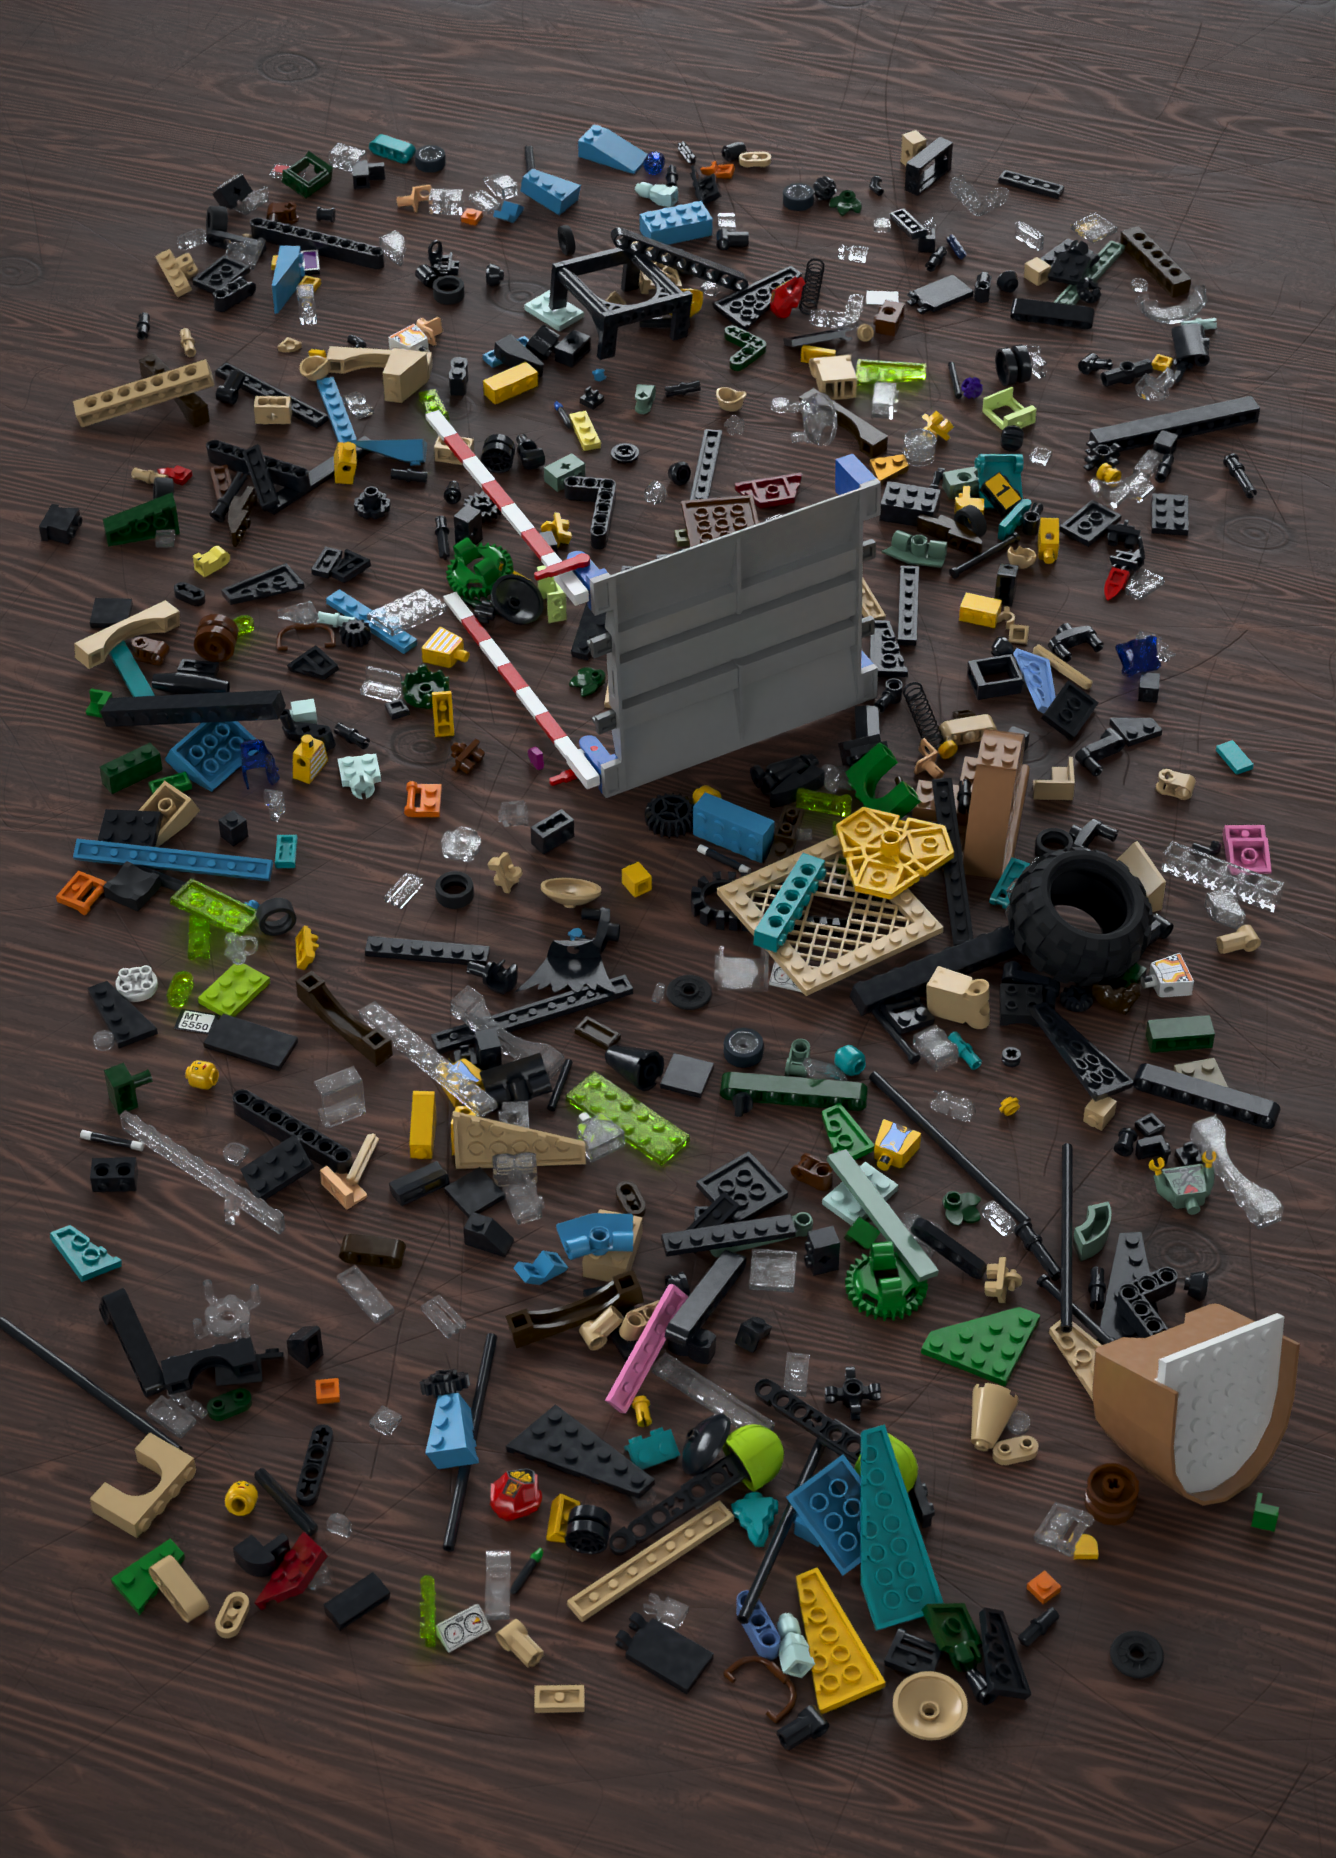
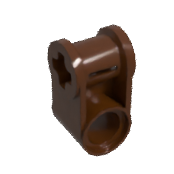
M294 202L270 203L266 219L284 224H294L299 220L296 214L297 205Z
M136 637L132 640V647L134 648L133 657L138 662L159 666L170 651L169 646L163 641H156L145 637Z
M804 1153L801 1156V1161L790 1170L795 1179L817 1190L826 1191L833 1185L832 1167L829 1163L823 1162L809 1153Z

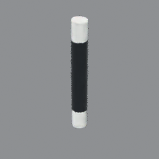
M702 844L697 848L698 852L739 872L751 873V868Z
M82 1130L80 1138L138 1151H142L144 1148V1143L86 1130Z

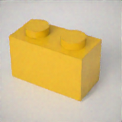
M966 593L960 606L959 621L995 628L998 622V615L1001 613L1002 600Z

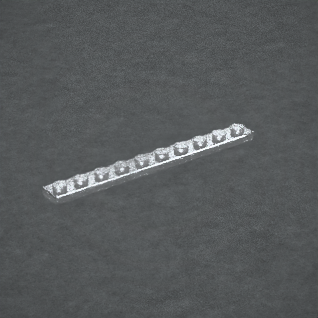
M376 1001L358 1010L361 1019L373 1029L379 1028L391 1039L392 1045L477 1116L482 1117L497 1108L495 1099Z
M126 1110L120 1115L121 1126L124 1131L279 1235L285 1230L284 1215L281 1211L273 1209L263 1199H258L248 1189L240 1187L233 1179L225 1177L215 1167H210L200 1157L192 1155L185 1147L177 1145L170 1137L162 1135L152 1125H147L141 1121L137 1115H132Z

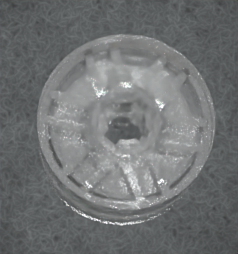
M913 429L905 434L903 454L908 464L918 467L931 464L935 459V435L925 429Z

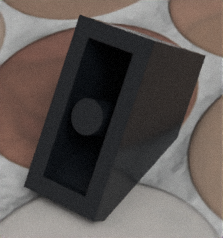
M472 1212L464 1226V1242L467 1246L506 1257L514 1242V1238L493 1218Z
M317 1325L302 1327L297 1332L292 1333L288 1340H286L288 1354L307 1369L324 1355L321 1331Z

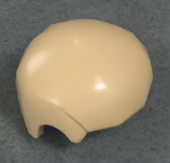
M1019 546L1017 550H1013V547H1009L1008 560L1011 565H1017L1019 569H1025L1035 563L1036 554L1034 550Z

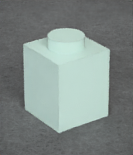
M314 699L291 702L292 710H290L293 721L318 724Z

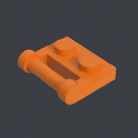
M408 782L406 785L408 792L407 805L404 808V814L407 817H440L442 784ZM415 794H421L420 807L414 806Z
M78 871L58 893L56 900L58 903L78 910L82 915H87L93 903L104 893L103 886L106 884V881ZM92 887H96L85 902H82L81 900Z

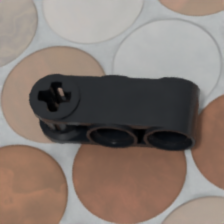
M240 276L219 290L214 291V309L218 312H225L246 298L251 297L256 291V284L248 282L244 277Z

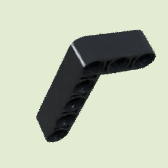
M567 477L564 480L566 499L596 502L590 529L591 546L594 549L605 548L608 542L616 501V482L605 478Z
M1160 1268L1127 1282L1119 1288L1117 1307L1139 1338H1147L1168 1330V1327L1150 1304L1174 1294L1178 1274L1173 1268Z
M121 1288L102 1296L99 1304L101 1317L106 1325L112 1323L145 1397L148 1398L167 1390L163 1372L125 1289Z

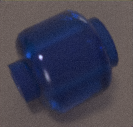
M651 151L647 154L643 162L646 172L654 175L663 170L665 157L662 153Z

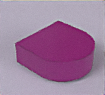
M537 747L528 749L530 762L537 770L543 769V753Z

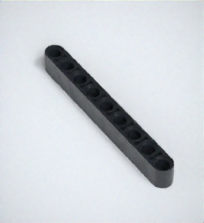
M254 218L250 221L253 239L279 246H300V251L318 250L319 256L372 269H381L385 266L384 250L380 247L263 218Z
M620 227L614 228L611 231L613 244L619 249L734 291L749 286L745 275L740 271ZM618 236H623L620 240H616ZM635 241L638 242L636 245H631ZM653 247L652 250L646 251L647 248ZM683 258L681 262H677L678 259ZM713 269L711 273H707L708 270Z

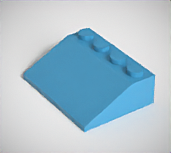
M238 721L201 723L170 749L164 760L177 773L186 771L189 780L212 792L259 751L263 745Z
M843 1454L786 1496L789 1503L842 1576L861 1563V1478Z

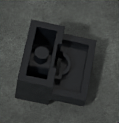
M880 734L838 743L842 765H849V768H851L879 742L888 748L887 741H881Z

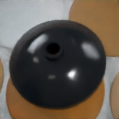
M507 574L500 577L492 586L491 600L493 606L507 621L518 625H527L536 621L541 615L544 607L543 597L537 586L529 579L516 574Z
M723 1413L714 1414L689 1430L682 1454L684 1473L689 1476H696L703 1472L717 1457L730 1431L731 1421L727 1415Z

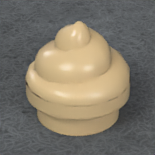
M863 324L858 327L857 337L861 341L866 342L872 339L874 331L870 325Z

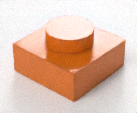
M467 208L461 216V222L476 226L483 217L482 211Z
M339 1378L315 1380L317 1404L340 1402Z
M1044 1570L1027 1583V1590L1044 1605L1061 1592V1585Z

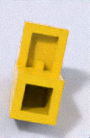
M963 486V493H959V497H955L954 513L967 505H973L984 515V499L970 498V486Z

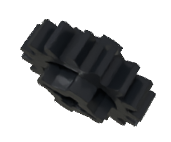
M481 491V494L475 492L474 496L469 495L468 499L464 500L465 504H463V507L469 505L481 511L482 523L485 520L492 522L491 518L498 519V515L502 514L488 495L484 494V491Z
M456 1369L438 1370L436 1373L431 1374L428 1379H422L419 1383L422 1395L426 1394V1396L433 1394L434 1398H438L439 1395L460 1393V1391L470 1386V1379L468 1373L463 1371L457 1373Z

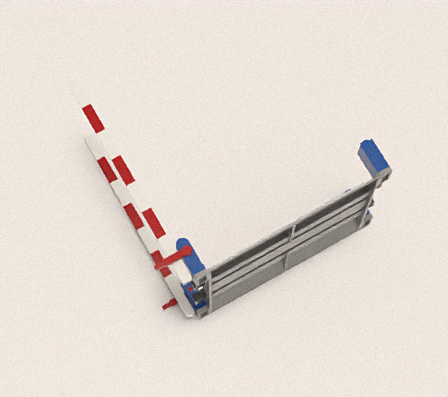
M437 410L425 414L428 423L546 567L543 570L534 572V579L539 581L547 577H554L555 582L575 606L588 602V608L595 616L606 612L605 628L608 632L587 640V644L591 648V655L594 659L607 654L609 705L612 709L593 716L592 721L595 724L598 735L612 730L616 755H610L601 742L592 735L583 736L579 740L581 749H577L456 592L443 596L445 603L566 759L571 769L549 778L551 786L578 778L586 789L599 785V790L604 797L609 798L877 698L878 668L861 650L862 638L873 635L875 619L872 616L862 618V568L864 561L876 558V542L873 539L863 541V521L880 515L881 482L853 453L836 459L835 492L838 496L610 575L605 568L599 570L590 559V556L582 551H573L567 555V560L562 561L440 411Z

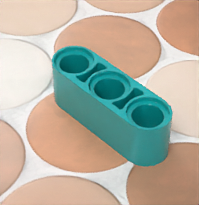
M379 134L369 143V149L373 154L402 164L407 163L416 152L412 144L383 134Z

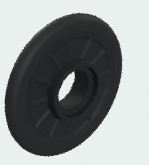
M683 975L670 982L666 994L668 1000L674 1006L684 1010H694L703 1007L709 1002L712 996V989L710 984L699 976ZM692 990L695 993L687 995L684 993V991Z
M1128 1631L1120 1634L1113 1641L1110 1648V1657L1115 1668L1131 1678L1143 1679L1153 1676L1160 1670L1164 1662V1652L1160 1643L1153 1636L1142 1631ZM1138 1650L1143 1653L1144 1657L1135 1659L1130 1653Z

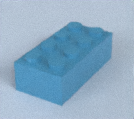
M702 201L640 214V231L642 235L667 245L712 235L713 219Z
M706 792L693 806V835L759 863H763L768 857L774 841V820Z

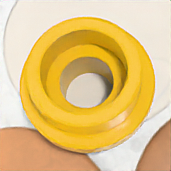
M1011 1097L1004 1099L999 1108L1000 1112L1006 1116L1012 1115L1020 1108L1019 1100Z

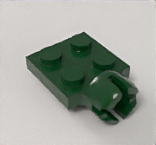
M965 1603L926 1604L922 1608V1612L939 1650L950 1654L954 1668L958 1672H968L976 1668L978 1662H982L979 1648L983 1644Z

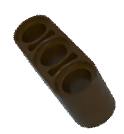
M346 1234L342 1241L339 1258L343 1262L350 1264L397 1269L402 1265L406 1244L399 1239Z

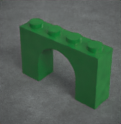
M879 742L845 772L849 778L847 782L856 791L855 796L864 804L863 807L900 815L901 820L921 800L914 788L904 781L899 783L887 795L875 798V789L878 781L898 763L892 751Z

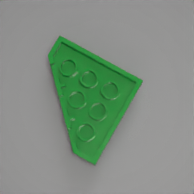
M1017 1307L930 1331L921 1348V1354L1005 1387L1040 1321V1314Z

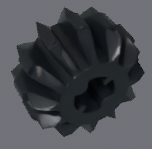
M357 618L355 620L349 619L348 622H343L342 627H340V638L342 644H346L347 648L351 646L354 649L358 646L362 648L363 644L367 645L368 641L371 640L369 623L364 622V619L360 621Z

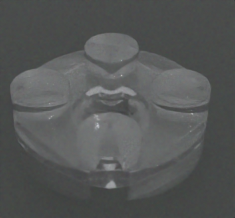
M456 827V830L452 832L448 830L441 839L443 855L454 860L470 862L481 850V838L474 829L469 827Z

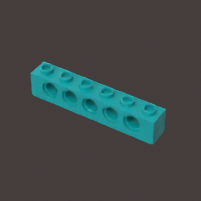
M806 853L801 854L754 930L753 945L777 952L780 945L783 946L785 944L788 932L791 933L793 931L796 919L799 920L801 918L804 906H808L812 893L815 894L818 889L819 881H823L826 876L827 870L824 869L825 860Z

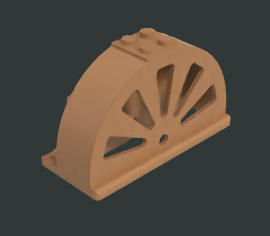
M984 729L978 758L967 756L964 758L960 780L968 779L971 781L972 795L969 814L967 809L966 815L958 811L957 793L959 792V785H953L964 872L967 875L1000 879L1011 857L1014 858L1030 772L1029 766L1023 764L1025 734ZM918 780L916 793L921 802L913 808L912 818L937 824L932 782Z

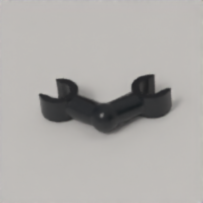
M938 467L937 471L934 472L930 488L939 489L940 479L943 480V472L946 471V468Z

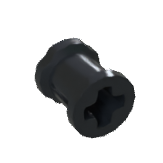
M318 206L316 212L317 221L328 220L334 223L336 216L335 208L325 209Z
M1122 1128L1119 1130V1140L1114 1145V1151L1120 1156L1128 1157L1133 1153L1132 1146L1137 1140L1138 1135L1131 1128Z

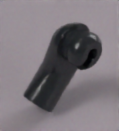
M873 176L870 180L869 189L876 195L881 196L884 192L880 187L882 179L879 176Z
M351 334L348 336L347 342L356 345L355 348H366L367 344L362 338Z
M1212 841L1211 846L1205 847L1194 842L1191 852L1204 857L1214 856L1220 853L1222 845L1218 841Z

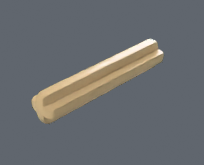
M374 1133L367 1135L346 1177V1181L350 1185L358 1184L379 1141V1138Z

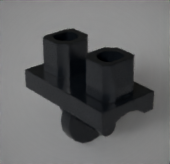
M1125 519L1124 524H1108V545L1117 546L1120 540L1125 541L1124 547L1126 549L1134 550L1136 544H1138V536H1140L1141 530H1136L1135 526L1129 525V520Z

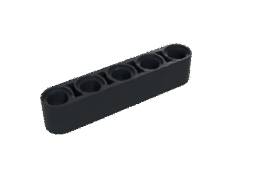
M1016 298L1012 301L1010 318L1016 321L1090 329L1093 326L1095 310L1086 306Z

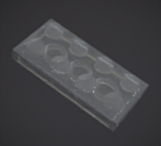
M421 588L368 612L367 620L391 636H394L446 612L447 605Z

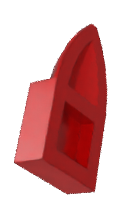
M178 465L175 468H160L157 470L159 474L168 475V478H173L174 483L182 486L193 476L192 470Z
M1112 567L1104 586L1107 601L1115 597L1121 590H1124L1130 577L1129 571Z

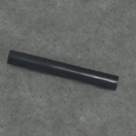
M949 362L948 368L955 398L960 399L962 393L955 363Z
M570 1059L564 1061L547 1109L551 1112H554L572 1067L573 1062Z

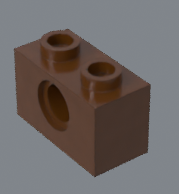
M885 299L883 305L879 307L878 315L874 317L875 333L895 337L904 318L905 303Z

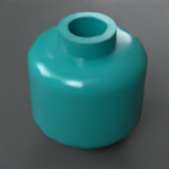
M846 1045L836 1051L834 1063L847 1076H854L864 1070L866 1058L853 1045Z

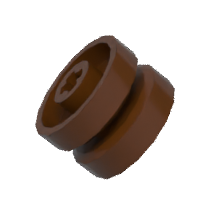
M221 614L204 616L199 621L193 644L195 651L199 656L208 661L223 662L229 660L234 654L239 634L237 624L229 617Z
M1106 1463L1092 1470L1087 1479L1084 1498L1088 1514L1096 1521L1105 1525H1119L1128 1521L1136 1510L1139 1494V1481L1136 1475L1127 1467L1115 1463Z

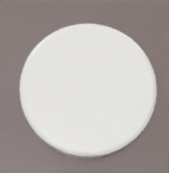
M147 965L129 969L123 968L119 971V976L116 980V990L129 1002L147 1000L155 994L158 988L157 977L151 967Z

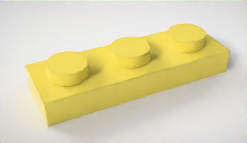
M582 411L569 414L572 427L583 450L601 448V442L587 412Z

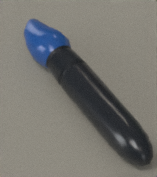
M556 401L554 404L555 409L558 411L566 427L571 429L572 422L563 409V405Z

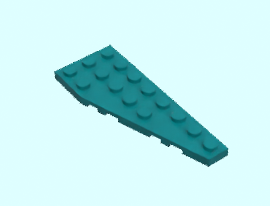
M885 1424L861 1432V1586L876 1631L925 1617L922 1608L926 1604L944 1603Z

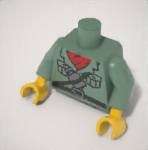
M1206 1151L1202 1154V1161L1205 1163V1167H1203V1164L1162 1169L1165 1164L1164 1160L1159 1157L1157 1159L1159 1167H1156L1152 1159L1149 1162V1168L1155 1171L1153 1177L1157 1193L1168 1202H1171L1175 1209L1186 1208L1190 1215L1199 1213L1201 1210L1200 1206L1205 1203V1198L1210 1195L1214 1186V1167H1212V1163L1216 1159V1153L1212 1152V1160L1206 1158Z

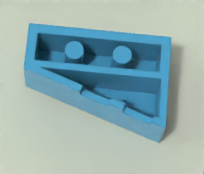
M532 169L523 176L520 191L557 215H560L578 200L581 185Z
M459 1393L439 1395L437 1398L425 1452L437 1469L479 1463L475 1447H477L476 1441L473 1438L474 1427L471 1408Z

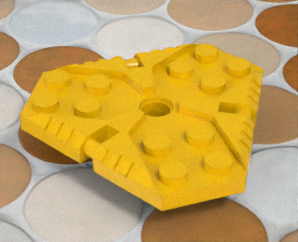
M866 807L860 808L836 824V833L856 892L891 900L902 893L903 890L920 881V877H926L929 873L939 868V866L954 858V850L944 825L909 817L906 821L900 820V815Z

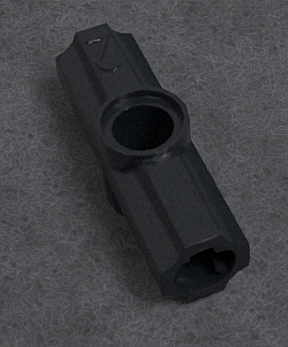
M1149 359L1135 363L1124 361L1120 364L1119 368L1101 373L1100 378L1104 387L1117 383L1127 385L1133 383L1134 378L1153 373V366Z

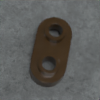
M631 1181L620 1182L616 1186V1198L624 1214L643 1217L646 1212V1204L636 1184Z

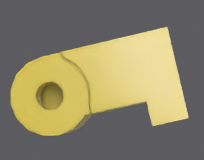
M214 546L203 555L200 553L193 555L194 568L203 577H207L221 569L230 560V554L220 546Z

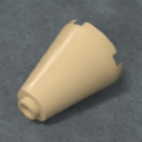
M985 1383L984 1387H979V1384L975 1385L972 1397L971 1442L975 1445L976 1449L988 1451V1449H992L1018 1405V1396L1016 1394L1015 1398L1011 1396V1390L991 1383Z

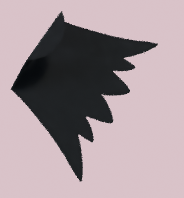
M553 940L549 947L547 958L523 985L514 991L519 992L539 984L538 989H542L551 983L553 992L561 990L567 984L573 991L579 992L587 984L593 990H596V986L599 985L606 990L618 993L606 974L602 957L592 941ZM578 946L579 952L576 954L569 953L567 947Z

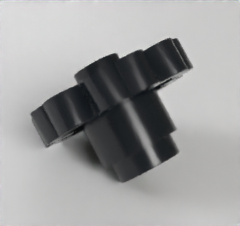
M374 486L366 487L364 492L360 493V497L354 499V510L358 512V516L364 519L370 517L378 519L384 517L385 513L390 511V499L387 498L385 493L378 491Z

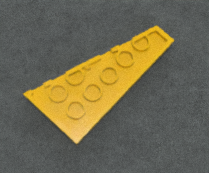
M818 1567L797 1575L796 1585L806 1642L809 1645L810 1657H813L815 1662L811 1670L820 1713H827L884 1688L886 1683Z

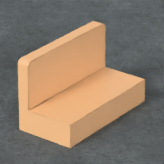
M328 1166L320 1169L321 1184L347 1210L367 1198V1193L358 1184L350 1185L346 1181L347 1173H334Z

